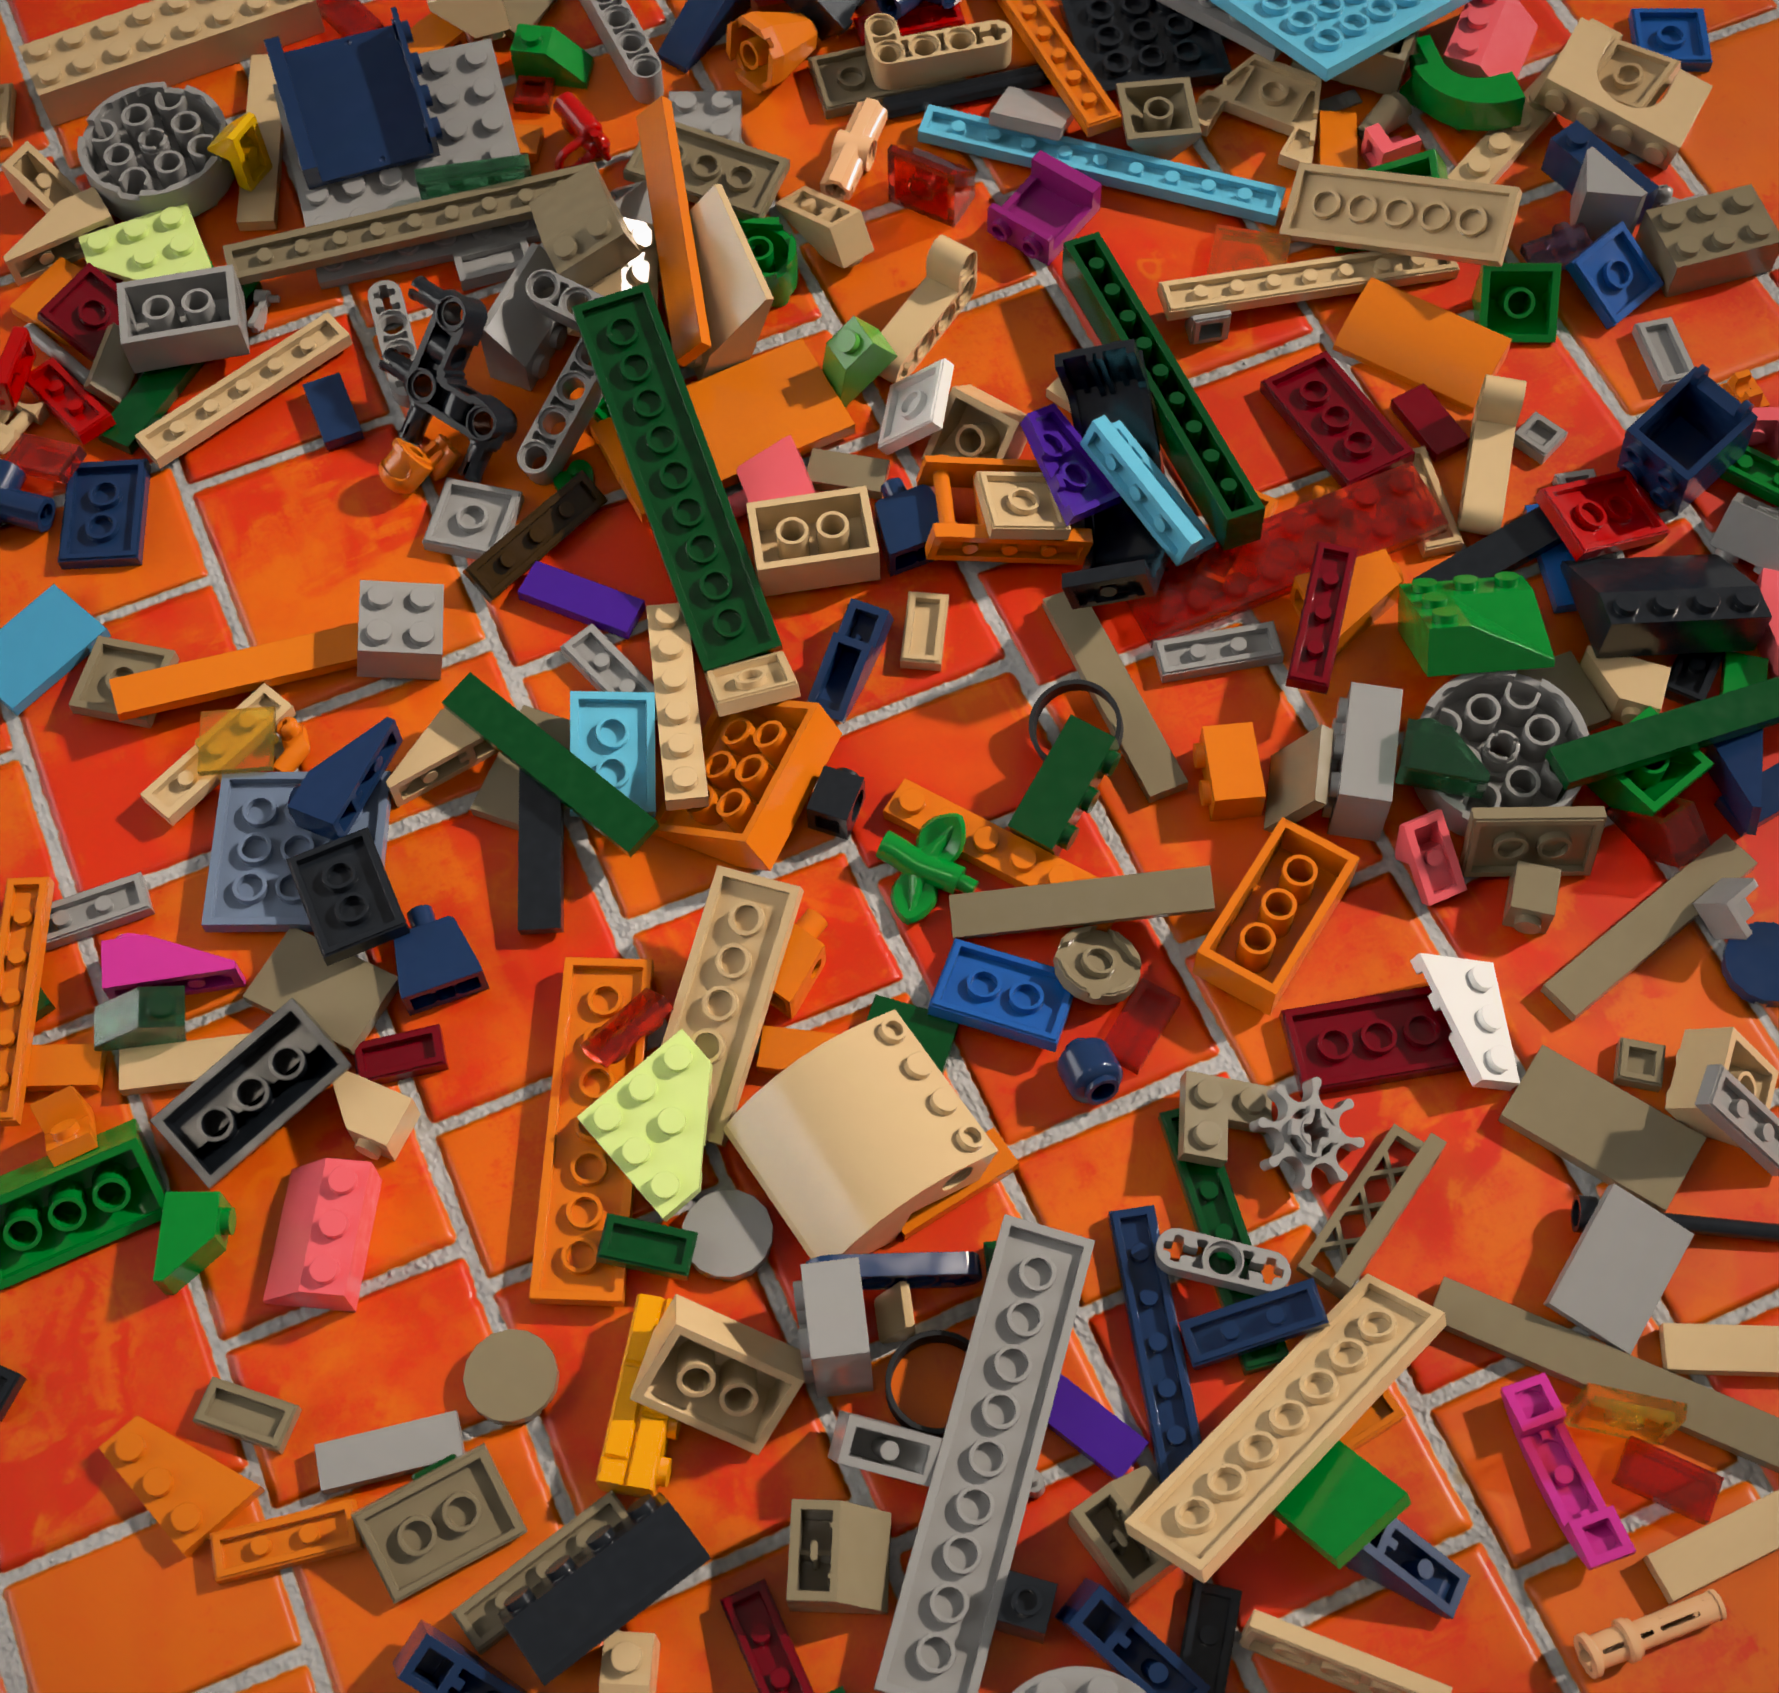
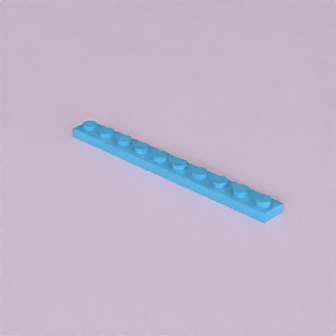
M930 104L918 129L919 142L1031 168L1032 158L1042 150L1104 186L1273 226L1276 225L1286 192L1284 187L1067 136H1062L1060 141H1054L994 127L988 124L989 118Z

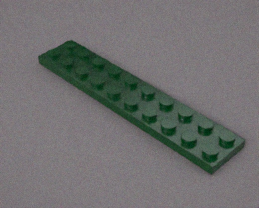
M648 282L572 306L575 321L680 610L689 630L703 673L735 662L782 650V643Z

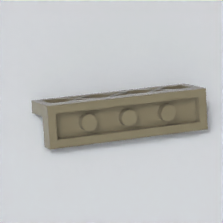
M1394 1124L1302 1258L1296 1270L1309 1279L1313 1278L1315 1283L1342 1300L1354 1287L1438 1161L1447 1142L1432 1132L1426 1141L1423 1142ZM1395 1140L1416 1153L1409 1166L1392 1168L1388 1150ZM1382 1160L1384 1170L1375 1171ZM1401 1176L1396 1184L1394 1177ZM1386 1178L1390 1191L1387 1199L1382 1202L1368 1204L1364 1189L1366 1182ZM1358 1196L1360 1205L1351 1206ZM1378 1211L1372 1220L1370 1212ZM1363 1214L1366 1226L1363 1235L1344 1240L1340 1226L1341 1219L1344 1216ZM1334 1231L1336 1241L1327 1242ZM1354 1247L1348 1255L1346 1248ZM1339 1250L1342 1266L1334 1278L1312 1265L1319 1252Z

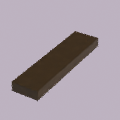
M581 470L462 572L485 599L491 602L532 567L535 561H539L608 501L607 498L584 471Z

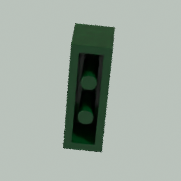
M1070 715L1007 825L1010 831L1056 856H1059L1062 849L1068 851L1078 835L1079 828L1076 827V824L1082 813L1086 812L1089 814L1099 798L1100 791L1097 790V787L1104 775L1110 777L1120 761L1121 754L1118 753L1120 747L1116 737Z

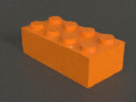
M1282 817L1197 950L1192 973L1270 1016L1351 884L1360 857Z

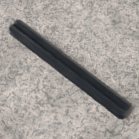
M1035 64L887 96L883 99V107L887 109L888 119L925 112L929 104L948 107L1003 95L1008 86L1026 90L1052 83L1040 65Z

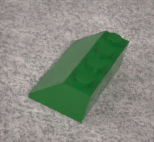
M136 1118L97 1134V1148L59 1166L54 1167L49 1157L46 1156L0 1176V1290L161 1221L164 1197L167 1191L155 1157Z

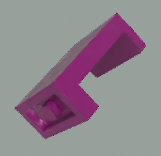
M1040 150L1032 158L1031 175L1002 206L992 203L988 207L987 232L992 234L997 240L1005 241L1019 249L1027 257L1036 259L1049 266L1063 250V242L1072 240L1099 211L1102 184Z

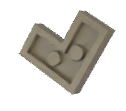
M1186 1070L1180 1078L1178 1160L1222 1168L1228 1159V1128L1252 1132L1249 1128L1250 1122L1261 1117L1272 1120V1100L1267 1097V1091L1272 1087ZM1263 1131L1253 1132V1133H1258V1134H1263V1135L1266 1134V1133L1263 1132Z

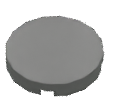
M718 1190L703 1196L689 1209L682 1224V1229L698 1232L691 1265L701 1275L710 1279L712 1277L723 1279V1282H736L753 1275L766 1263L773 1245L774 1229L767 1209L754 1196L740 1190Z

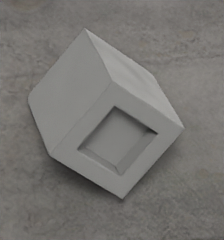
M1721 878L1692 903L1714 939L1746 940L1752 935L1746 920L1754 914V911L1746 897L1759 886L1754 878Z

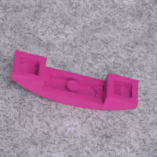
M1544 1372L1502 1387L1500 1394L1523 1456L1556 1522L1584 1565L1591 1571L1635 1554L1636 1549L1614 1506H1606L1564 1424L1567 1414L1546 1373Z

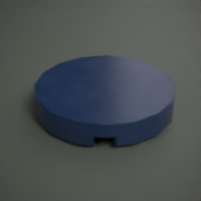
M1754 922L1748 924L1752 935L1746 940L1728 939L1722 954V974L1730 989L1743 1000L1752 1004L1758 1002L1767 1004L1766 1007L1778 1008L1779 924L1774 922Z

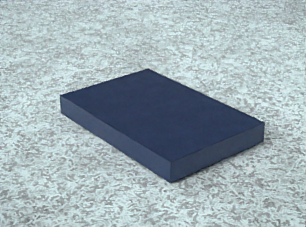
M148 459L69 463L58 563L62 570L142 565L151 465Z

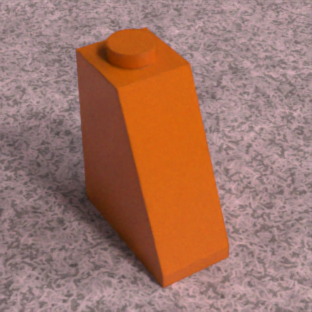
M1386 549L1356 557L1336 656L1396 603L1399 594V584H1403V573L1399 564L1392 562ZM1310 572L1295 576L1292 585L1290 601L1299 619Z

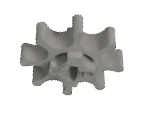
M1313 1077L1302 1083L1303 1097L1301 1102L1293 1100L1283 1084L1269 1089L1267 1097L1278 1108L1276 1121L1261 1117L1249 1124L1252 1132L1263 1131L1268 1133L1274 1141L1275 1149L1270 1158L1260 1162V1168L1263 1171H1267L1277 1167L1282 1160L1288 1162L1295 1171L1292 1189L1297 1193L1312 1187L1311 1173L1314 1167L1321 1169L1325 1173L1328 1182L1332 1185L1345 1181L1348 1178V1174L1337 1162V1150L1343 1148L1352 1152L1365 1145L1362 1137L1351 1138L1346 1136L1340 1128V1116L1343 1112L1354 1107L1353 1100L1347 1098L1336 1103L1332 1109L1323 1105L1319 1098V1089L1322 1084V1080L1319 1077Z

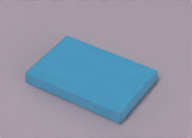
M55 584L0 628V702L16 716L91 653L98 636L108 638L111 636L105 626Z

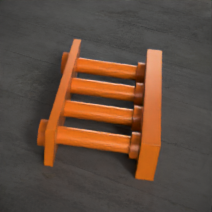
M943 454L924 456L916 482L917 486L922 484L934 486L939 523H933L925 544L926 560L1083 565L1093 544L1091 529L1075 528L1071 524L1068 540L989 539L974 485L976 471L1042 472L1037 460L952 457ZM951 487L974 489L978 524H958L955 522Z

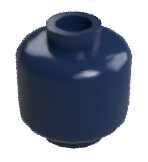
M1092 1037L1074 1039L1067 1044L1058 1059L1057 1071L1074 1100L1080 1103L1099 1105L1112 1099L1118 1092L1123 1078V1070L1106 1041Z

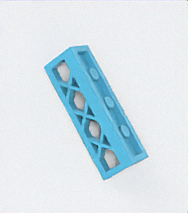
M1105 415L1093 420L1080 445L1159 545L1165 549V552L1175 565L1179 566L1213 548L1217 540L1120 420L1111 423Z

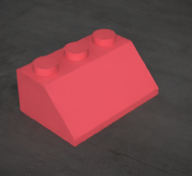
M1472 0L1466 3L1445 51L1443 62L1454 72L1467 77L1486 78L1513 72L1517 80L1538 25L1519 0Z
M324 1158L291 1169L263 1298L265 1304L356 1312L382 1179L372 1162Z

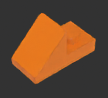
M73 1086L66 1087L30 1104V1109L45 1134L46 1153L54 1167L98 1147L95 1114L91 1106Z

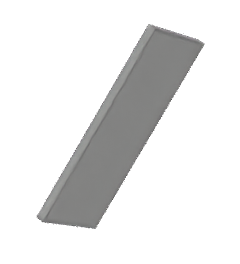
M1352 89L1320 100L1319 110L1339 111L1363 103L1356 90Z

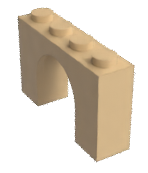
M1581 17L1534 102L1572 122L1578 120L1591 132L1666 170L1682 146L1713 86L1680 69L1659 103L1650 107L1635 108L1617 102L1604 91L1597 76L1598 63L1614 34Z

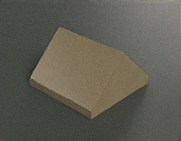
M1190 77L1116 83L1126 143L1140 154L1170 161L1201 138L1202 132Z

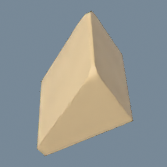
M901 1281L878 1295L874 1301L879 1341L884 1344L906 1341L915 1335L910 1286L907 1284V1281Z

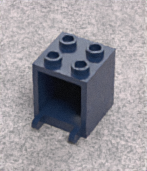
M1704 364L1698 368L1695 366L1626 429L1617 463L1620 471L1628 470L1635 481L1650 494L1652 501L1658 507L1664 510L1669 509L1676 516L1714 483L1727 468L1745 454L1758 418L1752 412L1754 404L1749 400H1745L1743 403L1739 402L1708 377L1710 369Z

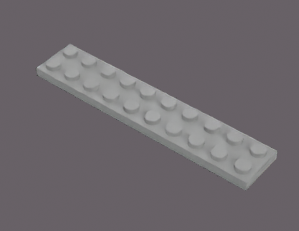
M1004 1214L873 1689L882 1693H978L1095 1240Z

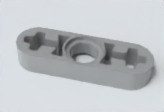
M1172 1228L1163 1232L1157 1240L1154 1252L1157 1266L1169 1275L1254 1296L1286 1287L1291 1276L1289 1262L1278 1252L1181 1228ZM1173 1242H1178L1182 1244V1252L1194 1256L1197 1254L1198 1247L1205 1248L1200 1261V1268L1193 1267L1196 1257L1181 1255L1179 1262L1170 1260V1252L1163 1250V1248L1171 1249ZM1216 1252L1228 1253L1235 1261V1269L1229 1274L1216 1273L1209 1265L1210 1256ZM1244 1258L1251 1259L1248 1269L1263 1271L1265 1264L1274 1266V1274L1281 1278H1274L1271 1284H1266L1263 1282L1262 1274L1250 1270L1246 1280L1239 1278L1244 1267Z

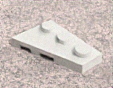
M1419 953L1412 958L1410 962L1416 974L1423 973L1432 990L1428 998L1434 1010H1442L1452 1030L1449 1040L1472 1087L1510 1091L1519 1085L1520 1080L1493 962Z

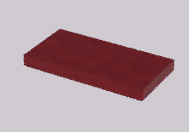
M1327 351L1260 382V392L1347 494L1414 462V450Z
M1430 986L1281 1010L1279 1018L1300 1098L1303 1097L1302 1083L1313 1077H1319L1322 1080L1319 1089V1095L1463 1071L1464 1069L1449 1040L1452 1030L1442 1010L1435 1011L1428 998V995L1432 993Z

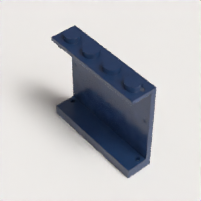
M396 6L391 7L393 16L391 26L288 52L283 51L279 36L264 40L301 169L309 190L440 156L437 140L444 139L438 117L430 118L427 108L434 107L427 84L420 86L417 76L424 74L418 52L410 53L408 44L414 42L408 20L400 21Z

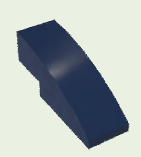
M851 598L838 633L833 632L807 702L819 703L832 720L844 724L861 694L893 623L894 618L890 611Z

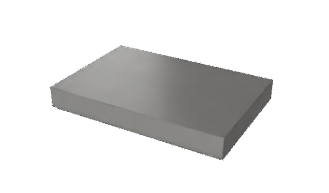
M1610 1184L1607 1186L1546 1298L1544 1305L1608 1346L1631 1355L1694 1234L1618 1185Z

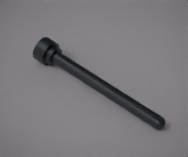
M1576 1195L1574 1197L1571 1208V1226L1574 1232L1582 1233L1599 1203L1597 1197ZM1662 1213L1696 1235L1779 1242V1224Z

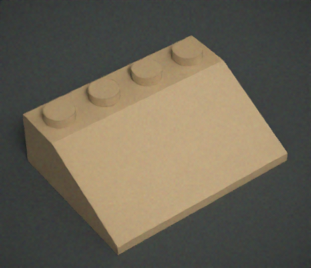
M714 184L689 211L712 346L688 364L694 369L698 380L751 359L774 300L722 184ZM658 259V288L661 292L662 303L666 310L662 278Z

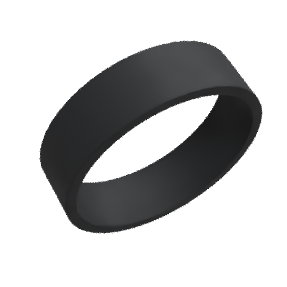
M1074 679L1059 682L1040 695L1030 713L1029 734L1033 746L1043 762L1047 755L1039 747L1036 736L1039 716L1051 700L1070 691L1092 692L1105 699L1111 705L1117 719L1114 737H1116L1120 747L1124 732L1123 720L1116 701L1107 690L1096 683Z
M931 1330L912 1336L894 1352L886 1371V1398L891 1413L902 1427L943 1438L945 1428H929L909 1419L899 1409L891 1390L893 1373L898 1363L913 1349L930 1343H945L958 1347L964 1352L967 1351L969 1340L963 1336L949 1331Z

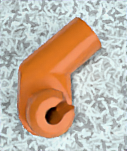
M285 717L279 721L276 727L278 735L282 736L284 752L271 766L274 772H294L310 753V742L305 726L302 723H298L294 717Z

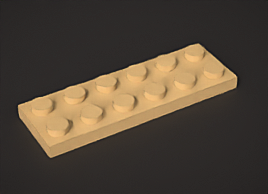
M1299 162L1279 234L1284 240L1502 267L1523 193L1520 187Z
M719 865L716 868L661 1046L679 1030L683 1029L711 1061L713 1069L709 1087L706 1142L726 1147L728 1137L723 1129L737 1111L804 890L800 886Z

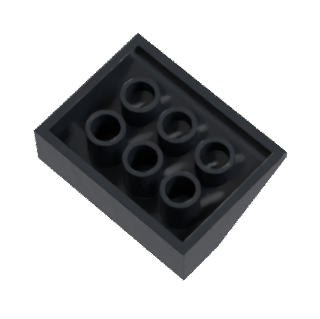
M1717 554L1588 559L1577 562L1575 560H1565L1560 565L1596 658L1755 651L1772 618L1758 585Z

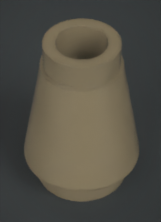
M1394 91L1391 94H1384L1361 125L1357 127V134L1363 141L1366 127L1377 123L1380 124L1387 135L1407 124L1408 117L1412 114L1410 103L1398 92Z

